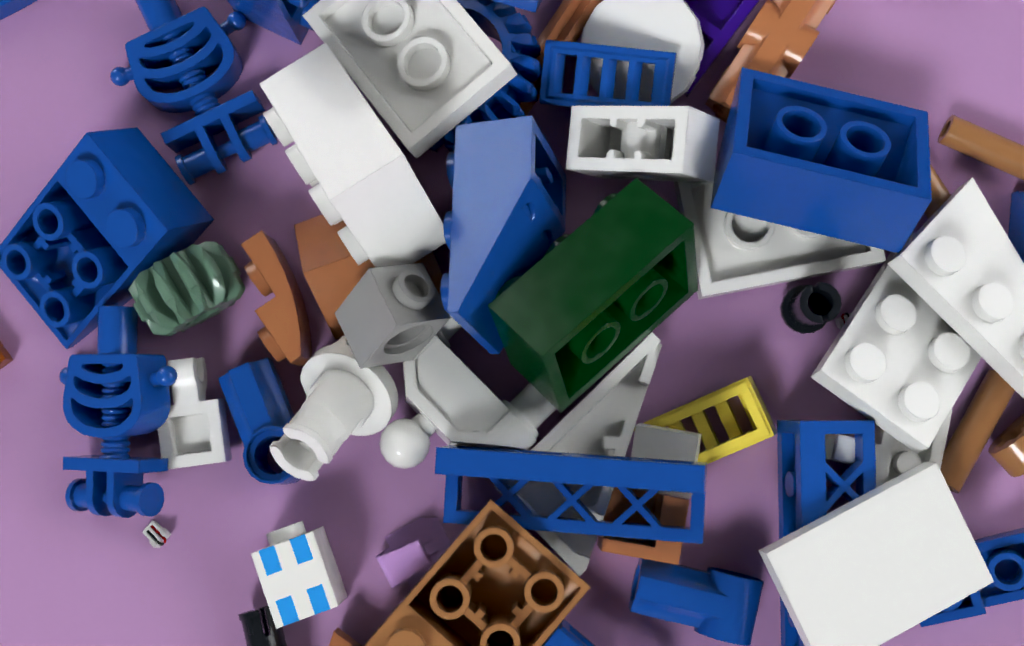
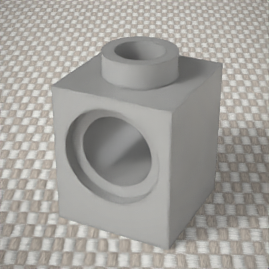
M423 263L369 268L334 313L360 369L414 360L451 318L445 311L441 297Z

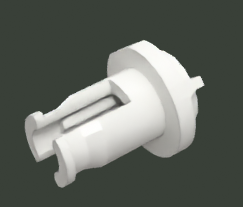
M342 336L332 345L320 348L305 363L301 371L300 381L306 395V400L290 422L282 428L283 436L278 441L271 443L269 446L270 453L285 472L298 479L315 481L319 476L318 470L324 463L329 464L335 453L350 435L369 436L380 432L386 427L398 407V391L393 378L383 365L360 369L345 336Z

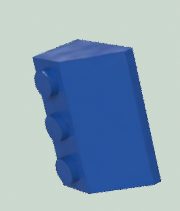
M742 67L716 162L711 208L900 253L932 201L928 112Z

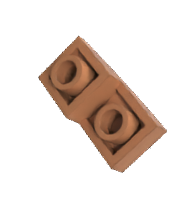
M261 230L241 244L252 260L243 266L251 281L263 296L266 297L272 292L276 296L255 310L265 326L257 331L267 350L278 362L287 358L290 364L303 367L312 356L311 333L304 300L296 278L274 239Z

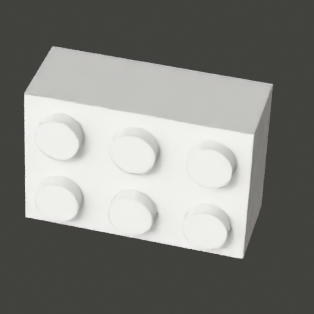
M326 42L259 83L273 106L264 112L263 116L284 147L295 142L293 146L285 150L286 155L305 184H310L313 187L308 192L330 226L336 225L342 220L347 225L337 231L358 265H361L368 259L371 260L375 267L413 264L446 243L443 222L406 157Z

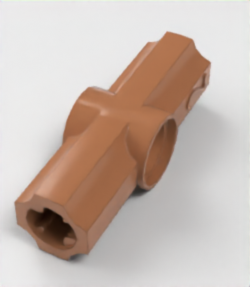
M767 0L739 42L737 48L740 51L730 66H727L705 103L711 108L715 116L727 123L742 67L790 78L820 32L816 30L837 0H772V2Z

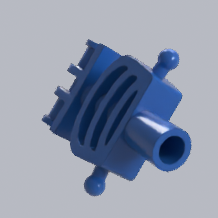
M135 0L149 28V32L125 44L130 67L114 68L111 71L110 78L117 86H124L129 81L134 80L138 92L160 111L184 113L193 110L196 117L160 133L165 145L175 153L199 142L201 143L203 148L186 156L182 154L175 156L176 164L186 182L192 185L196 183V178L213 170L218 174L228 171L224 159L235 153L238 154L243 162L252 159V151L269 143L272 145L277 144V137L263 115L258 116L259 121L242 129H239L237 125L265 111L260 99L253 90L223 104L218 103V98L226 94L235 85L242 73V57L228 38V35L245 27V16L238 11L231 12L227 20L219 25L205 7H200L182 15L176 0ZM217 68V70L211 76H206ZM179 87L183 89V91L175 93H160L156 91L157 89H175ZM226 130L230 141L217 146L213 135Z
M99 306L97 354L71 355L68 367L63 368L59 374L60 381L65 385L63 411L68 423L83 435L98 437L104 440L100 443L103 446L100 449L103 455L63 457V470L86 471V479L78 478L73 480L66 490V503L73 511L89 510L97 516L113 515L121 518L132 517L138 512L142 516L153 517L161 511L164 504L162 487L157 483L151 482L143 484V473L168 471V458L131 457L127 454L131 450L128 448L131 444L128 439L131 436L147 435L160 428L167 420L171 408L169 386L176 382L177 372L173 367L167 366L164 355L137 354L138 313L134 307Z

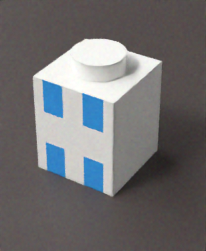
M303 521L280 528L266 534L270 546L251 553L276 629L335 608L348 597L324 526L306 532Z

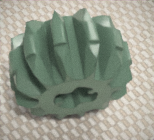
M205 241L199 245L192 244L182 251L173 252L165 259L154 262L152 267L138 274L128 290L135 301L133 306L142 322L146 321L151 332L154 335L172 336L179 331L184 332L197 324H202L205 320L220 314L224 309L234 305L236 300L241 298L246 288L239 276L241 272L233 257H230L223 246L217 242Z

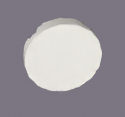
M603 0L594 8L586 22L581 43L677 53L671 103L689 90L700 68L705 47L700 21L684 0ZM592 59L590 84L599 95L603 60ZM618 61L614 91L615 99L625 100L629 62ZM643 63L639 101L651 102L655 64Z

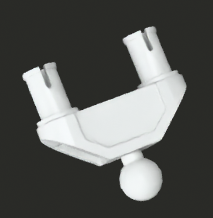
M451 317L414 360L403 362L405 401L417 414L412 419H397L386 426L381 433L379 442L381 454L394 467L402 469L415 467L423 462L430 448L429 437L434 432L447 445L529 450L537 442L536 438L539 436V433L536 429L556 408L531 383L511 402L507 400L501 401L449 349L451 346L448 340L462 328Z

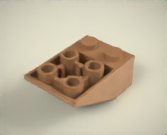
M490 499L371 635L364 646H542L591 587Z

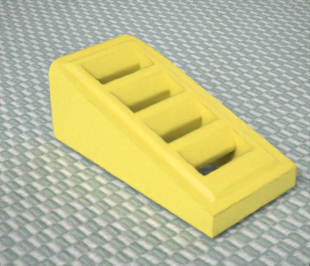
M752 376L741 379L644 422V424L661 427L668 426L672 429L686 431L681 420L691 416L698 433L702 434L701 440L706 449L699 452L698 462H707V464L773 437L777 433ZM737 395L753 427L752 430L745 433L742 432L728 402V399ZM715 406L729 437V440L719 443L705 413V409Z

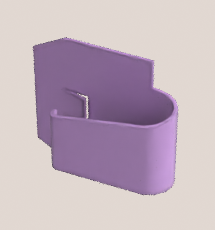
M438 517L419 518L387 535L385 539L389 547L378 554L376 559L391 588L408 582L412 589L451 545V542Z

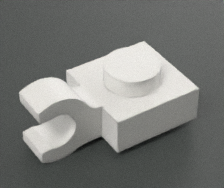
M204 357L169 360L168 366L176 370L177 380L171 385L174 405H171L167 420L158 428L161 458H168V469L232 460L224 398L206 400L207 368Z

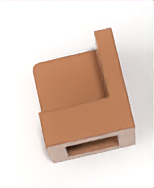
M614 487L611 494V499L603 518L605 521L616 520L632 505L617 487ZM631 488V490L638 496V498L642 497L647 492L644 490ZM656 493L645 503V506L662 525L685 527L689 506L688 499ZM638 511L624 521L649 524ZM598 535L597 546L604 552L679 565L683 542Z

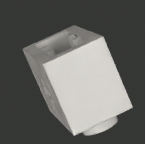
M571 106L566 169L605 179L634 180L637 178L639 180L713 183L720 119L691 106Z

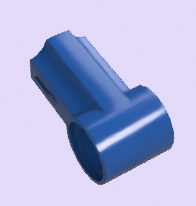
M267 357L247 362L228 370L218 380L244 445L243 459L245 468L253 478L262 483L287 485L298 482L301 479L285 471L278 474L274 472L267 460L269 446L273 441H277L283 436L282 428L294 417L273 360Z
M639 558L631 586L629 610L630 612L664 621H672L695 627L694 631L716 640L750 646L764 581L721 568L708 567L707 571L683 565Z

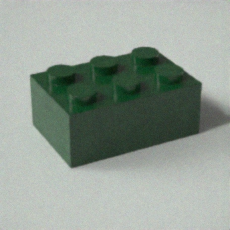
M635 178L619 193H612L606 196L598 204L589 219L571 234H564L557 238L540 261L522 276H515L508 280L500 288L495 299L488 304L511 365L560 413L698 291L694 223L639 179Z

